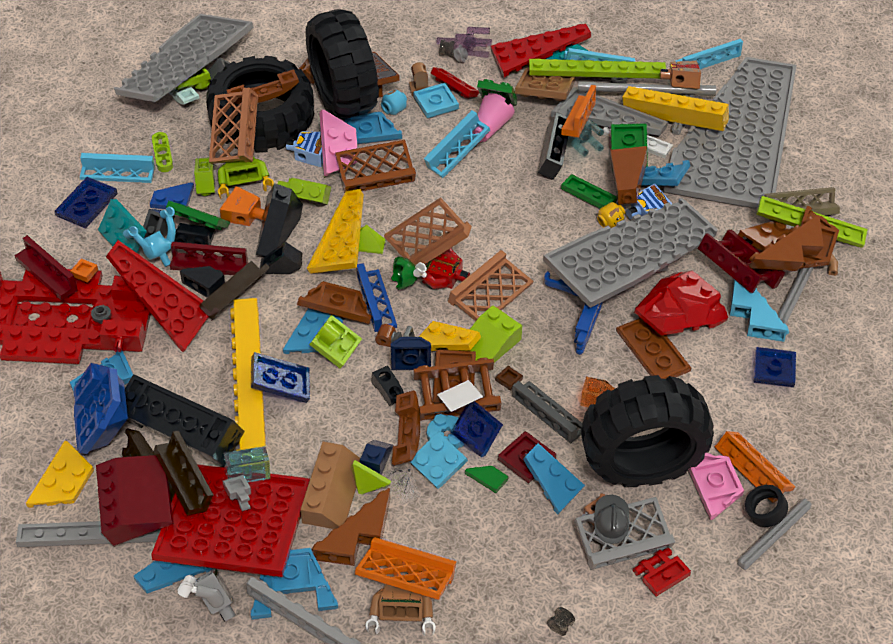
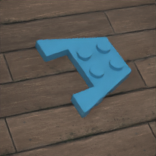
M311 548L290 551L283 577L260 576V580L266 582L269 588L276 592L280 591L283 594L316 590L318 611L338 609V602L328 582H326ZM255 599L251 610V620L272 617L271 609Z

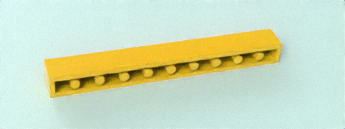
M257 298L234 300V308H230L231 319L235 321L231 323L232 334H235V337L232 338V349H236V353H232L233 365L236 364V368H233V379L237 380V384H233L234 396H238V400H234L235 412H238V416H235V422L245 431L237 444L240 445V449H236L237 462L241 461L242 469L266 467L267 456Z

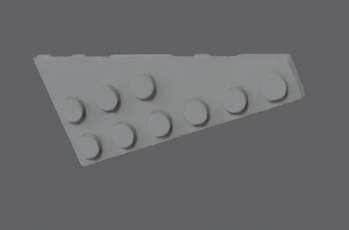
M574 87L567 99L562 100L551 111V117L556 112L568 117L578 96H586L587 92H578V88ZM596 95L595 106L586 122L611 127V124H647V134L658 136L665 131L668 122L598 95Z

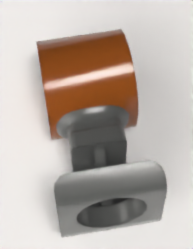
M382 324L375 337V341L379 345L391 347V343L402 337L401 332H396L392 325ZM407 326L403 337H415L412 326Z

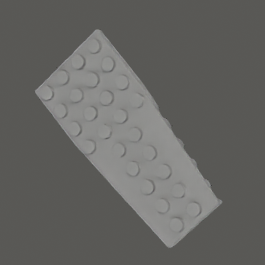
M199 14L159 47L160 52L158 54L153 52L148 63L143 61L140 70L134 69L131 72V78H124L120 88L114 87L116 95L144 101H158L211 61L218 59V56L226 52L233 44L237 43L239 39L247 35L254 28L253 23Z
M679 198L677 203L670 204L668 202L659 210H655V208L650 209L646 215L640 216L637 214L633 216L631 221L626 222L622 220L617 222V225L613 228L607 226L543 255V261L591 308L635 286L700 245L705 233L715 237L718 229L683 198Z

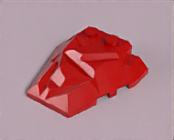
M693 270L676 272L662 278L634 311L635 314L661 336L681 333L684 328L692 327L693 331L699 330L700 326L703 325L714 328L729 318L725 306L720 303V292Z

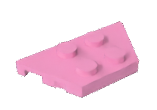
M321 110L319 114L324 176H328L335 171H339L335 152L356 149L357 136L356 128L326 110ZM348 156L340 157L341 161L347 165L352 160Z
M705 453L704 460L697 467L688 469L710 520L717 517L744 493L741 482L727 456H714Z

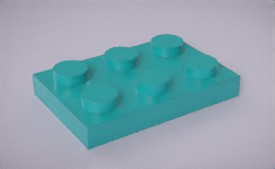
M117 199L110 200L98 228V231L112 246L119 240L136 253L140 245L134 238H125L123 235L124 230H129L130 227L135 226L138 229V234L143 239L147 232Z

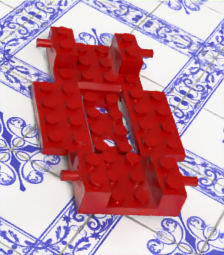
M26 269L22 281L3 280L0 272V345H2L0 359L6 361L80 364L83 349L142 352L151 313L122 276L115 275L112 285H100L103 277L101 270H98L88 283L75 278L78 291L64 300H60ZM28 301H39V302H44V303H41V304H31V303L28 302ZM47 302H60L63 304L50 305ZM67 303H80L82 305L69 306ZM99 305L108 306L111 310L110 319L103 320L102 324L95 322L91 317L92 309ZM33 313L40 315L36 320H30L29 316ZM71 315L78 317L74 322L67 321V318Z

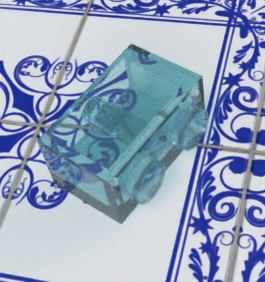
M266 446L223 453L227 479L244 475L247 482L270 479V462Z

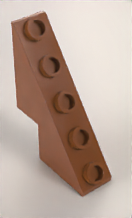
M820 215L808 217L802 226L796 225L790 230V234L787 236L785 234L781 235L775 244L770 243L760 254L758 252L753 254L749 258L751 261L749 267L798 271L804 263L803 255L817 256L824 247Z
M390 488L379 492L375 499L370 503L364 504L360 511L355 515L349 516L340 527L333 529L325 539L315 543L312 551L316 560L355 566L359 544L371 545L374 537L383 538L391 499Z

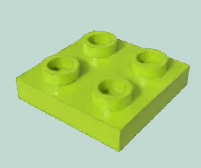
M331 315L309 345L341 369L362 338Z

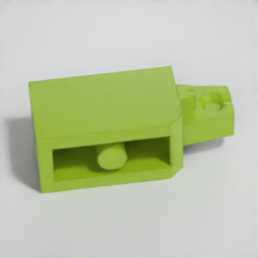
M292 177L289 178L288 182L278 180V185L292 189L299 199L328 204L331 187L328 185Z

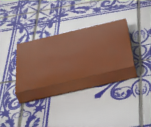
M436 350L435 366L476 361V351ZM475 372L469 373V379L473 385L475 381ZM461 374L449 376L451 388L462 383ZM441 377L434 378L433 403L440 404L443 401L437 394L443 392Z

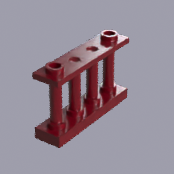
M732 229L726 231L721 241H717L710 234L705 233L697 248L750 293H754L761 281H764L772 289L777 288L785 275L783 270L750 268L749 264L751 261L749 258L756 252L759 254L760 252Z

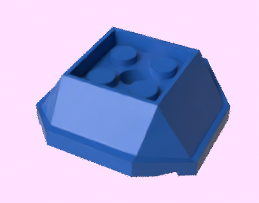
M90 363L74 386L76 444L79 453L88 454L91 450L109 445L128 419L124 382L118 376L117 369Z

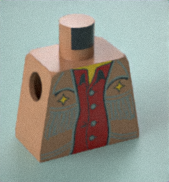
M697 61L670 62L669 69H660V79H669L672 87L700 89L701 70Z

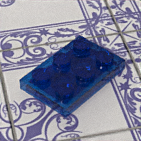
M86 177L54 211L55 216L87 228L110 203V200L118 194L117 188Z
M254 352L251 356V388L307 403L310 400V368Z

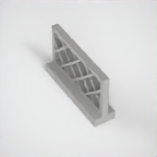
M657 497L628 504L629 510L637 515L633 523L629 521L630 529L621 546L616 547L602 541L599 537L595 536V529L593 533L584 530L582 522L590 521L594 523L595 513L575 518L590 570L652 554L667 547L672 548L675 540L673 534L670 535ZM653 504L655 509L653 517L642 512L644 506ZM639 516L651 521L647 530L635 524ZM653 523L661 527L662 535L656 536L649 532ZM633 528L644 534L642 540L635 541L629 537ZM592 539L604 545L601 551L592 553L589 545Z

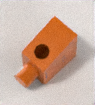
M237 186L220 208L221 218L230 221V223L250 226L255 218L263 220L264 209H261L260 198Z

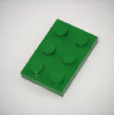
M489 79L478 80L477 88L482 99L489 93H495L503 96L508 105L510 103L513 106L517 105L518 99L511 84L506 82L497 84Z
M611 124L612 150L647 146V124Z
M168 200L166 208L172 207L175 215L219 230L222 227L228 228L230 225V221Z

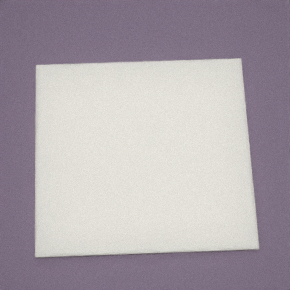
M469 380L437 394L451 412L483 397Z

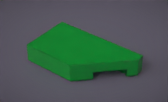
M493 466L474 467L465 470V475L494 493H497L509 479L508 475Z

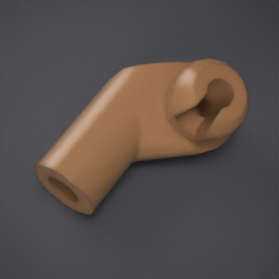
M832 254L828 266V274L836 276L838 274V261Z

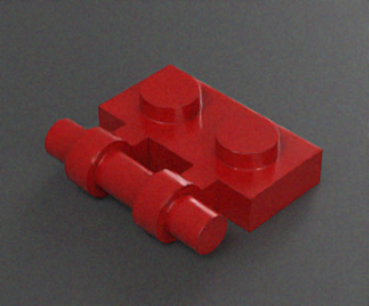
M668 547L664 550L656 551L654 556L647 560H641L638 566L633 568L636 576L643 572L646 573L642 581L655 597L686 579L691 574V570L678 556L670 560L669 556L672 555V551ZM658 563L662 564L661 566L657 567L656 569L653 567V566H655V565L658 564Z

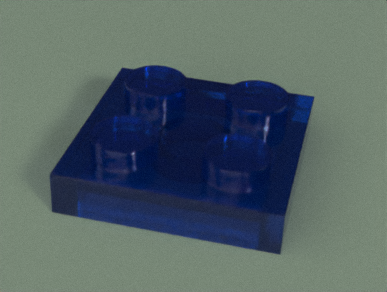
M756 347L754 383L794 387L796 381V352Z
M473 401L466 405L450 433L477 455L484 457L503 424Z

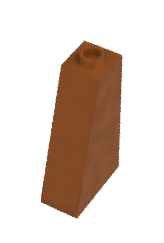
M647 146L610 150L618 205L637 203L647 166Z

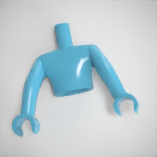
M167 207L166 210L160 211L161 218L166 219L168 225L167 238H164L161 232L158 231L143 239L138 234V229L135 226L130 227L129 230H124L123 235L127 239L134 238L142 247L148 259L160 257L166 267L171 263L166 253L171 249V243L174 242L176 228L172 217L175 211L172 207Z

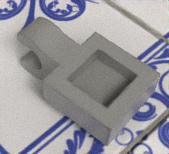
M244 475L224 480L223 486L230 500L237 499L242 511L250 509L248 503L250 498L248 495L251 494V488Z

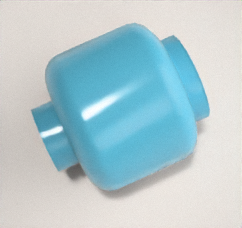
M392 90L382 97L381 107L385 113L396 115L406 108L407 97L399 90Z

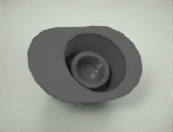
M613 494L605 495L596 503L594 527L597 536L602 541L615 544L623 541L628 535L629 507L620 496Z

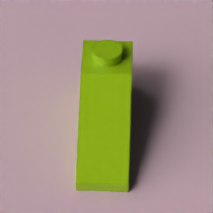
M209 157L196 158L194 169L196 193L202 196L211 195L215 192L214 164L209 163Z

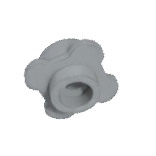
M459 45L454 50L455 59L463 63L467 60L468 52L462 45Z

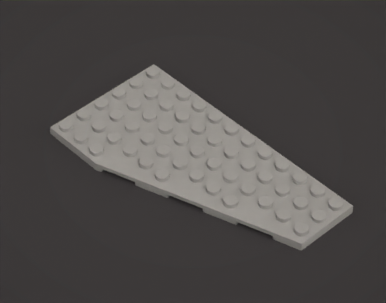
M746 57L727 84H724L713 98L715 102L729 104V121L724 131L691 126L677 148L673 149L670 161L673 165L683 164V161L689 160L690 167L678 186H665L664 192L751 208H758L759 199L764 194L776 193L797 65Z

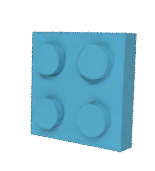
M446 83L413 92L416 102L427 118L459 109V103Z
M437 432L416 453L414 459L409 462L439 489L468 459L441 433Z

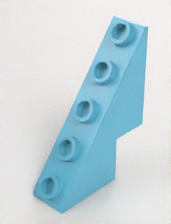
M734 279L730 316L749 318L747 336L784 342L786 335L789 334V329L780 320L776 311L769 306L765 297L761 296L757 288L754 293H750Z

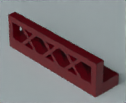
M28 235L23 237L25 249L14 255L19 264L60 300H64L78 291L74 275Z
M181 242L171 243L173 256L170 270L181 271L187 268L210 266L220 270L224 275L234 276L248 264L246 248ZM177 249H183L186 253L177 252ZM196 251H202L205 254H198ZM215 252L221 253V254L224 255V256H217V255L214 254V253H215ZM233 254L242 255V258H236Z

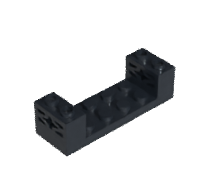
M133 374L125 387L128 413L127 422L141 429L145 426L171 438L173 431H179L188 447L198 451L207 460L222 467H225L245 432L233 419Z

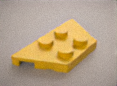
M64 441L28 498L26 506L32 508L34 505L41 504L52 506L59 503H75L94 471L93 466L68 441Z

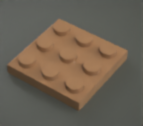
M526 68L515 87V94H520L524 97L537 96L540 99L554 98L557 101L566 100L576 77L529 75V68Z

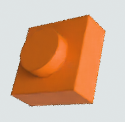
M80 259L70 272L75 278L88 283L98 271V266L87 260Z

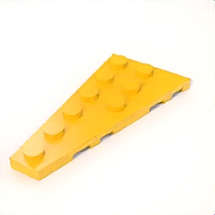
M361 189L345 191L307 267L310 274L357 268L364 197Z

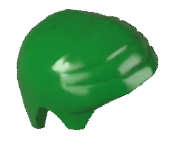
M396 257L393 262L391 280L398 282L396 286L398 290L410 287L418 279V277L413 275V271L416 269L415 265L405 257Z

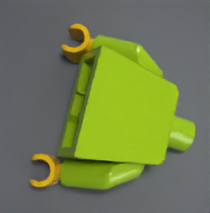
M254 156L253 162L246 163L243 160L225 162L218 169V184L221 186L218 189L219 198L221 199V195L224 193L229 197L230 193L226 187L227 185H236L262 179L263 190L267 192L266 186L273 187L274 181L268 178L270 175L265 162L256 159Z

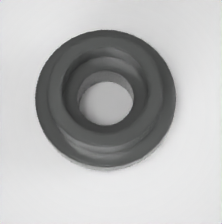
M99 305L91 311V317L97 323L102 324L103 320L110 319L111 310L108 306Z

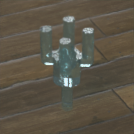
M592 120L586 122L579 138L574 137V140L571 142V145L583 156H587L589 153L581 145V143L586 141L598 151L604 149V146L591 135V130H593L597 135L602 136L604 130Z

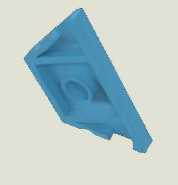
M382 112L366 113L344 120V122L356 128L357 144L402 139V131H397L394 128V124Z
M308 308L283 348V353L290 354V352L296 351L318 353L309 344L331 315L341 323H343V320L339 316Z

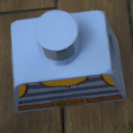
M302 131L297 141L287 140L286 150L294 151L295 160L322 167L321 132Z
M653 184L639 192L637 203H632L631 208L626 210V214L629 219H633V216L637 214L640 216L648 214L650 209L655 208V210H659L670 201L658 186Z

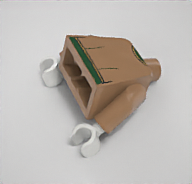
M388 584L373 595L369 613L371 619L365 624L368 633L372 625L376 626L375 633H379L380 626L377 621L379 617V620L422 621L424 619L422 634L425 636V628L430 627L434 635L436 626L431 621V618H433L431 597Z

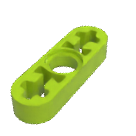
M157 132L152 135L157 169L160 172H169L173 169V161L168 136L164 132ZM160 151H167L165 154H158ZM162 160H166L167 165H163Z

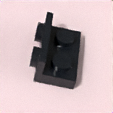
M179 223L174 242L211 245L216 231L211 227Z

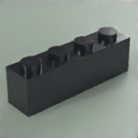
M557 112L547 126L538 168L539 174L553 180L563 166L568 136L561 135L562 127L567 117Z

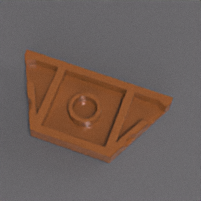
M810 206L806 207L801 226L808 217L816 216ZM820 216L824 247L817 256L803 255L804 263L799 269L829 265L839 229L829 224L823 216Z
M771 221L742 229L738 235L742 238L744 236L753 241L752 245L763 251L768 244H775L781 235L785 234L787 236L790 234V230L794 227L781 222Z
M323 281L316 288L309 290L308 295L298 298L297 305L367 324H370L371 314L367 313V305L363 301V296L359 290Z

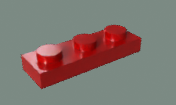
M432 68L431 74L436 76L435 79L437 81L447 83L450 89L460 91V95L465 98L478 97L479 91L443 68Z

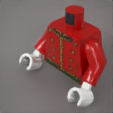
M438 231L435 236L440 237L443 235V232ZM452 248L427 262L426 265L419 262L413 271L415 277L422 276V283L428 284L433 289H452L457 280L462 282L470 276V272L463 270L462 258Z

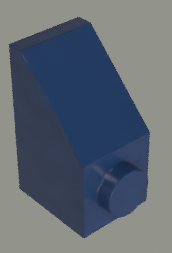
M377 440L368 442L360 458V463L382 475L394 445Z

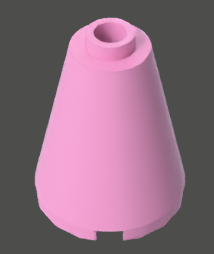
M489 93L483 97L477 115L479 121L490 127V131L480 142H486L513 117L515 112L511 103L508 105L503 96ZM477 126L473 130V134L480 133L483 129Z

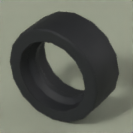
M766 484L756 487L747 495L745 510L756 525L771 527L777 525L786 517L788 502L779 488ZM777 498V506L772 511L766 514H756V506L762 500Z

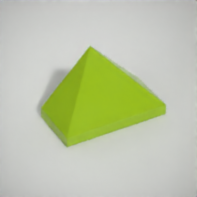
M366 224L360 229L358 252L383 254L386 239Z
M354 460L351 470L358 494L384 489L390 485L391 480Z

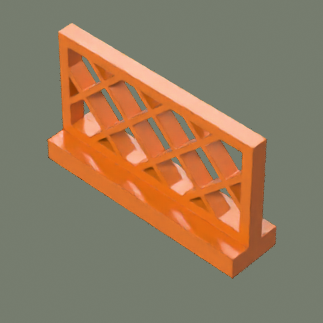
M374 537L371 541L370 549L356 567L355 575L439 600L448 584H451L454 579L457 561ZM385 565H386V566L388 567V568L380 569L379 566H385ZM401 572H407L408 574H406V575H401L400 573H401ZM428 578L429 581H422L421 579ZM429 587H435L437 591L429 589Z

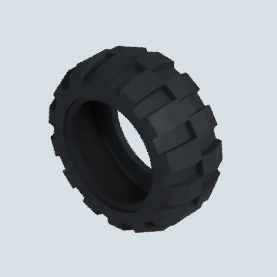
M342 9L317 14L307 22L305 29L306 49L313 79L324 107L332 115L344 120L370 112L378 103V77L372 50L359 19L352 11Z
M251 56L243 58V61L238 63L233 61L224 66L223 72H217L207 91L206 104L210 125L212 127L215 95L227 94V89L244 85V88H254L277 81V74L294 69L299 83L286 93L276 97L285 102L270 110L257 111L255 153L268 152L269 148L274 147L277 150L286 147L287 140L297 141L300 132L306 131L312 123L315 113L311 82L301 69H298L294 63L286 59L279 61L277 57L264 56V58ZM220 100V108L222 109L228 101ZM231 106L225 113L230 116L235 108ZM238 113L233 118L235 124L241 119V114ZM222 115L218 120V124L221 125L227 118ZM230 122L224 130L228 133L234 125ZM238 129L231 136L234 141L239 136ZM221 132L218 136L222 139L225 134ZM228 139L225 143L228 144L230 142H233L230 139Z
M659 375L644 376L642 380L633 381L630 379L619 383L618 387L610 391L607 389L596 399V404H590L585 412L581 427V438L589 465L605 481L613 485L622 483L624 487H638L639 485L646 484L652 486L663 484L662 481L671 478L676 479L687 474L689 468L697 467L704 460L705 453L710 451L714 436V424L704 397L690 383L686 384L682 379L672 376L666 379H661ZM662 428L647 435L631 437L646 430Z

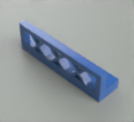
M364 263L357 264V278L368 313L371 314L374 332H378L382 325L383 317L391 319L392 323H389V325L397 328L379 269L366 272ZM376 275L377 280L375 283H371L368 277ZM374 288L382 292L379 297L374 296ZM379 302L386 305L384 311L378 309L377 304Z

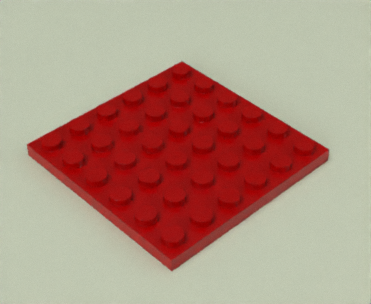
M197 464L213 493L208 510L187 515L175 493L171 502L173 524L161 528L151 553L152 560L283 577L300 521L301 507L310 478ZM244 475L251 488V494L248 495L250 498L248 501L250 509L242 511L237 499L230 500L223 486L224 480Z

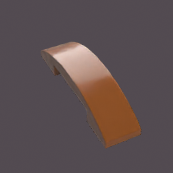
M295 70L277 74V81L250 88L258 94V103L276 98L298 84L299 79ZM244 85L227 89V94L242 92ZM242 97L238 98L234 103L241 104Z
M414 390L396 396L395 412L400 417L398 445L393 446L392 464L394 466L412 461L418 450L420 410L417 394Z

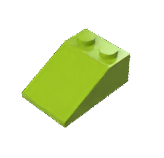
M492 305L480 315L470 328V330L479 331L481 335L480 340L471 350L459 351H476V361L479 358H494L495 363L522 340V325Z

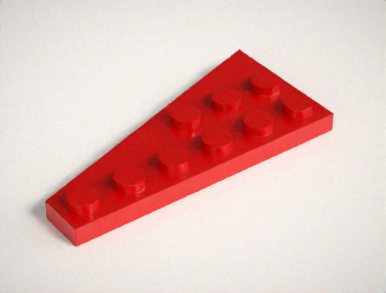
M586 23L577 24L576 26L547 31L538 35H530L521 39H513L503 43L499 42L495 45H490L503 77L509 76V72L513 70L517 72L522 70V66L529 65V59H546L552 56L554 51L559 50L561 52L566 49L565 46L576 45L591 38V31Z
M118 240L108 252L106 258L178 348L184 352L209 317L199 307L204 300Z

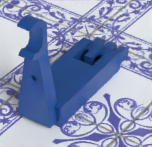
M549 271L545 273V285L578 296L562 279L558 281L550 279ZM603 302L591 308L587 304L584 306L575 329L574 343H577L576 353L579 355L583 354Z

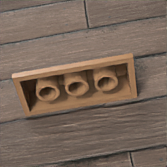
M322 441L301 507L303 524L335 529L340 527L348 518L356 491L351 466L354 460L360 463V457L344 445Z

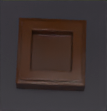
M507 366L495 377V381L510 391L517 381L521 382L523 380V375L510 366Z

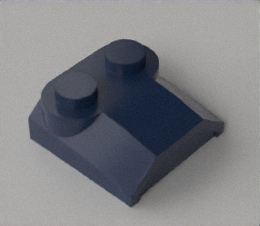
M400 337L391 343V370H413L423 365L431 367V343L422 337Z

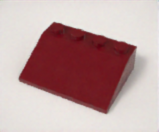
M156 455L118 457L96 465L101 533L113 546L173 524L168 478Z

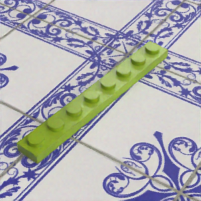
M529 59V75L660 79V69H666V62Z

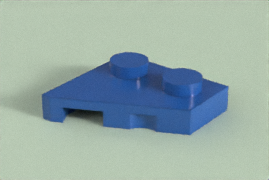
M190 182L154 191L150 208L166 209L168 200L188 206L194 189V183Z

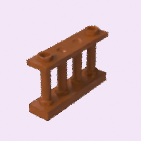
M479 358L477 361L432 367L423 365L413 369L414 380H421L424 405L419 406L420 421L434 419L438 414L462 416L500 411L501 397L493 395L489 377V370H493L494 358ZM481 372L485 395L483 398L452 412L444 403H432L429 378L441 377L444 392L451 388L449 376L461 374L463 383L467 380L470 381L469 373Z

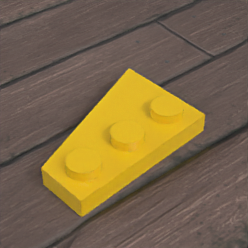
M432 321L419 337L431 343V351H436L437 348L459 351L471 350L480 340L481 335L479 331Z

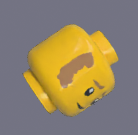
M610 202L599 209L597 220L603 228L607 226L613 228L617 225V222L624 220L625 210L622 205Z

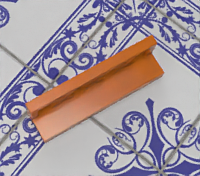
M591 85L586 96H578L562 127L561 135L579 138L595 106L597 85Z
M726 431L716 444L715 448L723 456L729 457L731 463L755 487L766 484L774 485L782 493L792 491L796 487L739 432ZM768 498L772 503L777 501V498Z

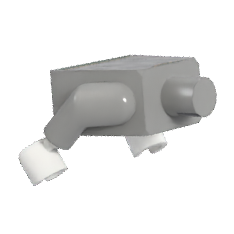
M216 568L199 578L191 575L185 576L178 588L180 596L188 598L190 592L195 593V596L203 599L211 614L219 612L224 622L236 615L230 606L233 602V597Z

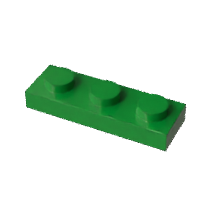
M573 174L561 184L562 190L598 208H602L610 202H617V196Z

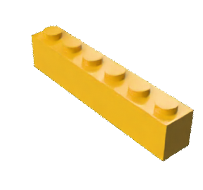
M628 86L623 95L624 106L665 121L724 131L729 121V104L631 86Z

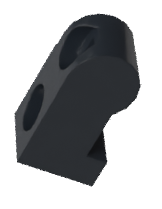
M387 365L372 372L371 383L379 390L389 406L395 404L396 396L403 394L404 391L389 366Z

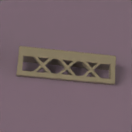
M834 187L764 194L765 197L777 198L784 203L789 197L794 196L797 200L792 204L793 206L803 209L810 206L813 212L822 215L839 214L840 206L835 203ZM824 193H829V201L822 202L820 198ZM807 195H812L814 198L809 203L805 204L802 201Z

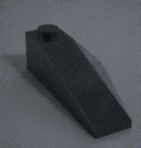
M274 183L268 193L255 255L265 257L286 242L300 221L303 204L292 189Z

